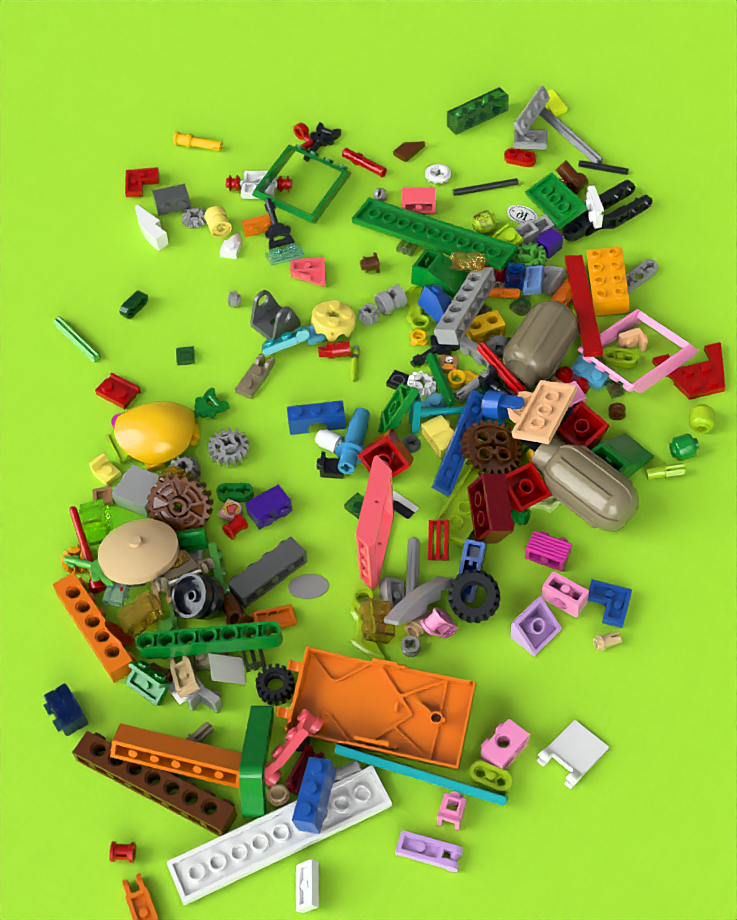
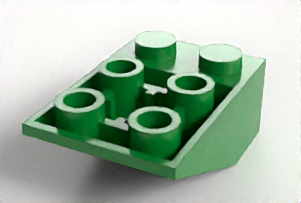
M426 248L412 266L411 284L419 287L437 284L448 295L455 297L461 285L465 282L468 273L443 253Z
M626 433L603 441L591 450L627 478L631 477L654 458L650 452Z

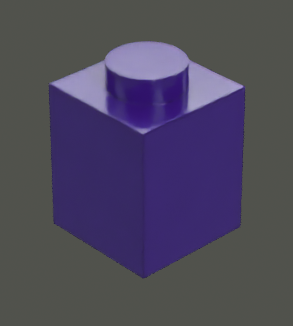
M551 228L536 240L538 247L543 246V250L546 251L547 259H550L560 251L563 245V236Z

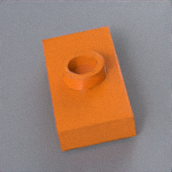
M292 604L254 611L251 614L253 622L275 621L280 625V628L297 624Z

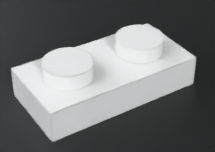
M313 859L296 865V911L301 913L319 907V861Z

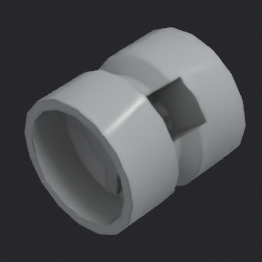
M398 284L388 288L387 292L382 291L374 296L375 304L383 315L393 312L395 308L399 309L407 305L405 292Z

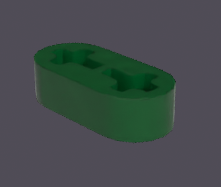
M139 290L136 291L122 304L120 315L127 319L133 318L146 305L148 295Z

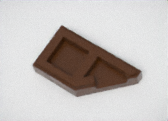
M404 142L393 151V155L407 162L425 147V142Z

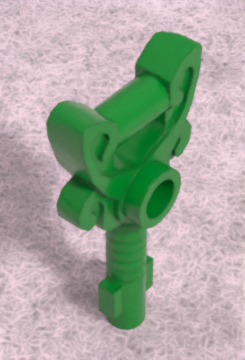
M210 388L204 393L203 397L195 399L194 416L195 419L199 416L201 418L208 417L213 419L216 414L230 409L228 402L220 401L216 397L215 389ZM210 401L214 407L208 405L207 402Z

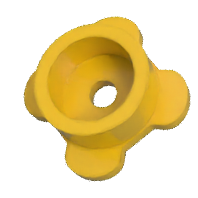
M421 329L411 332L409 334L411 338L410 345L414 347L427 345V333Z

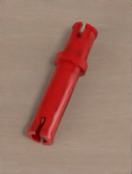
M345 148L342 152L343 158L352 161L354 165H359L381 178L385 176L387 169L363 157V154L356 153L349 148Z

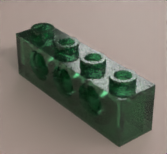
M498 87L447 111V127L457 135L508 111L509 95Z

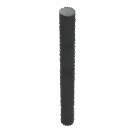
M518 179L453 189L452 192L453 196L508 187L518 185Z

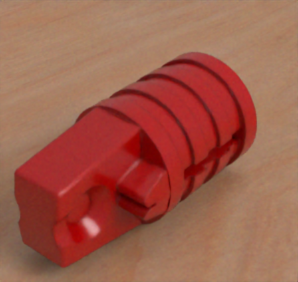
M349 340L336 343L331 342L327 343L326 346L318 347L319 357H328L329 359L351 357Z

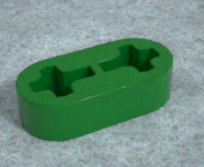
M222 483L216 489L219 501L226 503L227 499L238 503H245L253 499L254 496L253 488L249 483Z

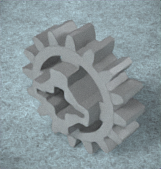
M231 428L228 429V432L221 429V434L215 432V438L210 437L208 452L213 462L218 460L219 465H222L224 462L226 467L229 466V463H233L235 466L237 460L243 461L242 456H248V438H245L244 433L239 434L238 429L232 432Z

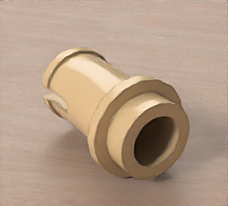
M618 631L602 636L598 634L596 638H593L594 647L596 650L604 651L606 647L621 644L622 642Z

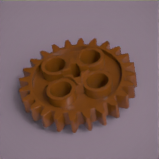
M490 419L487 420L486 424L483 420H480L479 424L474 422L472 427L469 426L466 432H464L460 442L462 445L460 451L464 452L462 458H468L465 464H472V471L478 469V475L482 472L485 474H508L519 465L520 458L523 455L521 453L523 446L519 445L520 439L513 438L510 433L511 427L504 428L505 423L499 426L497 420L494 424H491Z

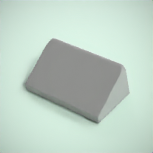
M385 576L380 581L379 591L382 618H385L396 604L405 597L404 580Z

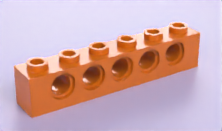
M73 572L52 584L56 595L112 681L115 683L129 675L132 669L128 665L130 662H135L136 659L130 650L126 652L124 649L126 644L115 638L105 627L104 623L106 620L104 617H106V614L101 606L96 607L94 604L97 601L92 592H86L85 588L87 586L81 577L77 578Z

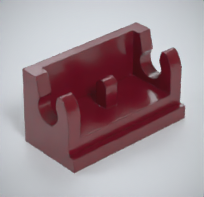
M306 744L286 780L289 792L297 796L299 795L309 757L325 759L323 752L315 753L313 747Z

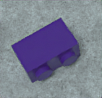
M279 484L245 503L248 516L259 530L271 525L277 519L287 516L292 511L291 500Z

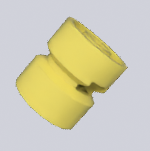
M213 206L205 212V220L213 237L222 238L231 232L232 226L223 207Z

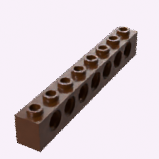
M86 731L72 751L77 762L219 837L227 834L238 816L235 805L227 799L222 801L216 798V795L210 790L205 789L203 791L197 788L194 782L188 779L183 781L178 778L176 773L166 772L125 760L120 765H114L121 759L110 757L112 743L106 741V738L97 732L93 734ZM100 751H105L103 755L96 756ZM142 770L139 774L132 775L134 771ZM160 779L157 784H151L153 780ZM172 789H179L177 793L169 794ZM190 799H198L194 804H188ZM211 808L216 809L213 814L206 813Z

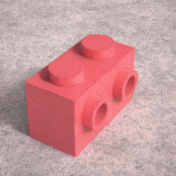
M436 187L402 188V208L419 214H436Z

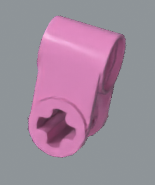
M437 607L433 609L431 615L420 621L421 626L427 633L442 638L452 636L458 628L448 612Z

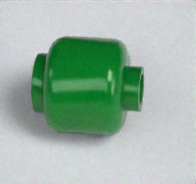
M689 433L673 437L672 442L669 443L671 455L679 461L695 457L696 450L699 449L697 438L693 439Z

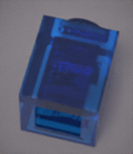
M507 263L505 274L506 288L523 291L525 264Z

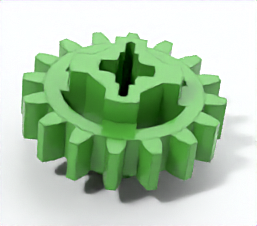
M531 242L528 245L522 243L521 247L518 246V251L509 263L518 264L512 266L524 265L525 274L526 267L544 265V262L547 261L546 251L543 250V246L538 247V243L534 245Z

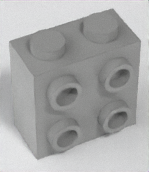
M132 465L129 470L125 471L122 480L112 490L115 504L148 518V514L151 511L146 508V505L149 503L147 496L151 493V488L162 476Z

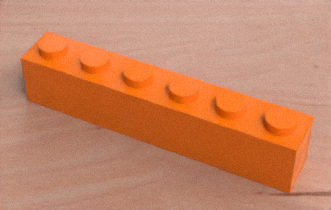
M121 723L112 740L110 757L238 789L240 787L239 765L242 753Z

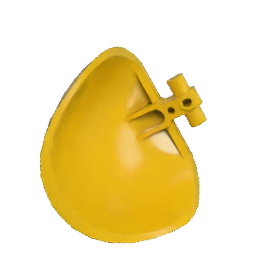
M171 401L150 402L129 409L117 417L114 428L120 447L134 459L150 465L164 463L179 456L186 450L189 444L197 445L201 433L199 425L195 424L194 411L185 405Z

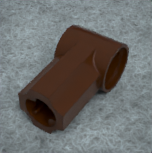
M567 160L555 169L567 183L566 186L575 195L588 184L587 177L582 173H577Z
M233 593L225 595L222 610L226 616V624L253 623L252 617L246 614L236 595Z

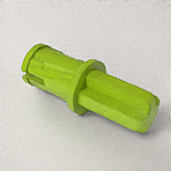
M664 463L663 466L646 467L647 480L662 477L667 479L669 476L684 475L686 473L684 463L671 465Z

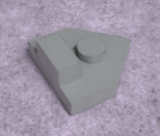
M548 265L544 267L542 294L550 296L551 294L554 295L563 284L562 278L566 274V268Z

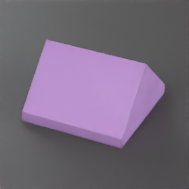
M539 596L511 623L510 638L535 656L562 628L543 598Z

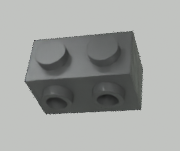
M185 184L152 191L158 216L191 209Z

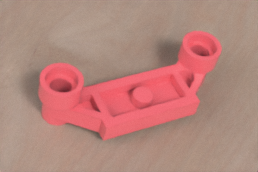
M304 709L298 715L297 719L300 721L298 726L289 730L285 736L287 738L282 745H278L272 751V758L266 763L265 783L269 787H272L279 780L282 773L278 769H281L307 737L308 732L313 735L323 725L324 721L317 715H312L307 709Z

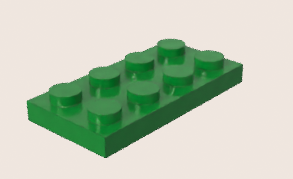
M552 172L525 191L526 196L559 229L588 210L586 204Z

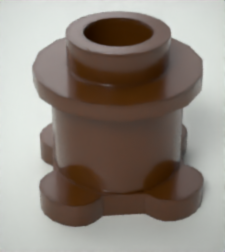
M376 252L371 257H362V260H360L362 271L364 270L365 273H368V271L376 270L377 273H380V263Z

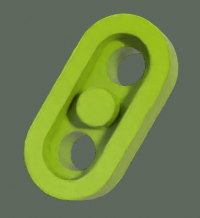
M609 346L603 349L601 361L606 365L632 368L637 365L638 354L631 349Z
M477 761L471 765L469 776L473 783L500 794H505L511 790L513 780L509 772L484 761ZM481 772L484 774V776L478 777L477 773ZM499 781H502L505 783V785L499 786L497 783Z

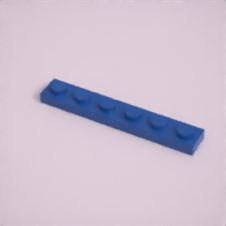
M472 390L469 394L431 487L447 497L451 495L465 461L462 458L464 452L460 451L462 436L469 426L472 427L474 422L479 424L483 416L481 405L484 395L476 390Z

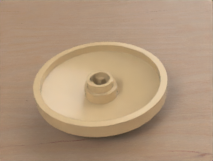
M154 519L130 521L118 526L104 538L98 550V561L103 573L117 583L127 585L146 583L160 577L173 566L179 555L178 538L175 531L164 522Z

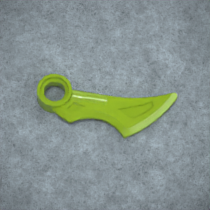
M414 285L405 292L409 306V312L405 318L412 325L413 331L421 329L427 332L430 327L429 318L423 315V308L417 304L424 287ZM418 322H423V323H425V325H423V326H418V325H416V324H417Z
M360 588L355 591L354 600L349 610V613L356 622V631L349 642L364 654L375 659L385 660L372 629L370 608L374 604L373 592L368 588ZM362 595H367L370 599L366 603H361L358 601V598Z

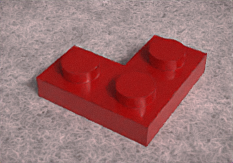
M158 167L126 170V198L143 196V185L159 184Z

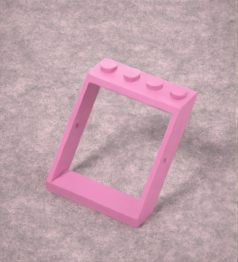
M636 309L599 334L602 348L619 338V333L629 331L643 321L683 349L634 383L624 378L595 356L584 357L582 346L578 351L583 354L581 358L589 363L592 361L596 363L595 368L603 373L605 371L610 373L609 378L617 383L619 380L623 382V388L629 392L634 390L642 394L694 357L698 349L642 311Z

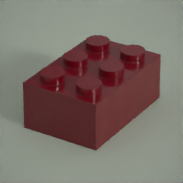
M482 474L467 487L475 541L486 544L498 543L511 534L515 526L511 515V501L508 497V482L506 481L505 474Z

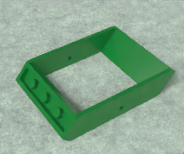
M289 144L256 186L252 196L263 201L271 198L272 202H275L276 207L316 224L350 177L351 172L347 171L348 167L342 164L334 165L333 160L324 157V160L319 158L318 153L311 150L308 153L304 151V147L298 144L295 147ZM295 151L342 172L312 214L264 193Z

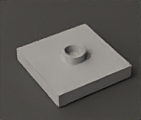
M515 129L514 148L547 150V131L528 130L525 135L521 136L519 131Z

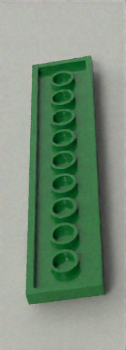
M370 197L352 217V223L470 263L473 260L498 270H504L518 251V245Z

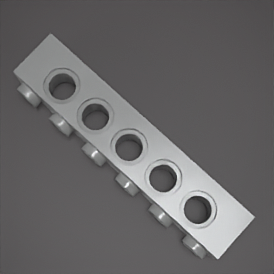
M473 267L470 274H468L465 282L461 285L460 290L434 329V334L439 344H460L496 284L493 267Z

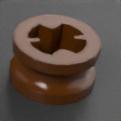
M621 403L611 404L609 406V418L612 420L624 419L626 417L625 405Z

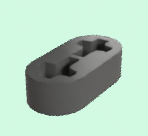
M497 335L485 343L499 356L503 354L510 340L505 336Z

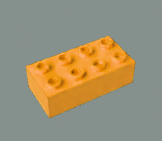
M622 246L586 250L590 291L595 316L630 313Z

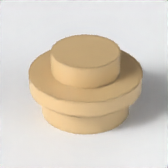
M281 784L272 786L267 794L268 801L276 807L284 806L290 798L288 788Z

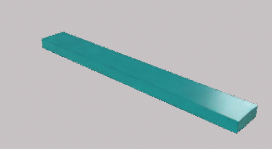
M337 744L334 751L338 755L502 806L507 804L509 797L349 746Z

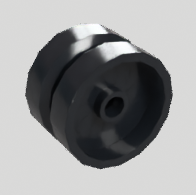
M186 573L175 582L171 600L173 608L181 617L210 620L221 611L225 592L222 583L214 576Z

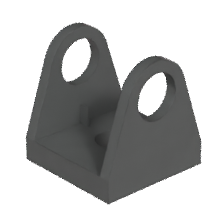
M263 290L255 297L250 325L267 340L274 338V340L278 339L282 334L293 332L301 325L293 309L288 306L283 308L278 305L269 291ZM266 295L265 301L261 305H258V302L261 299V297Z

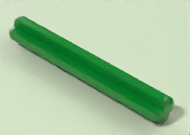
M430 352L426 356L427 363L445 405L453 406L456 402L436 354Z

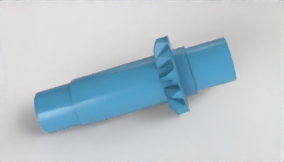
M364 408L354 410L345 440H342L336 447V455L340 459L338 469L344 474H352L355 471L356 464L361 463L357 455L363 450L370 418L369 411Z

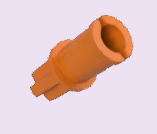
M504 286L493 287L488 297L501 298V300L504 298L519 299L521 290L504 288Z

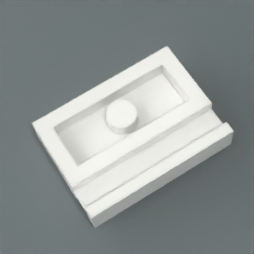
M588 186L589 192H587L584 203L588 208L589 221L593 223L594 228H601L603 220L602 211H604L595 186Z

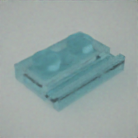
M288 244L286 248H274L265 253L266 259L271 266L305 257L303 249L298 244Z

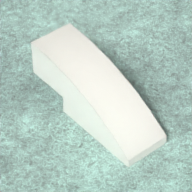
M136 205L135 210L138 223L143 235L155 249L160 251L169 244L166 231L161 228L159 219Z

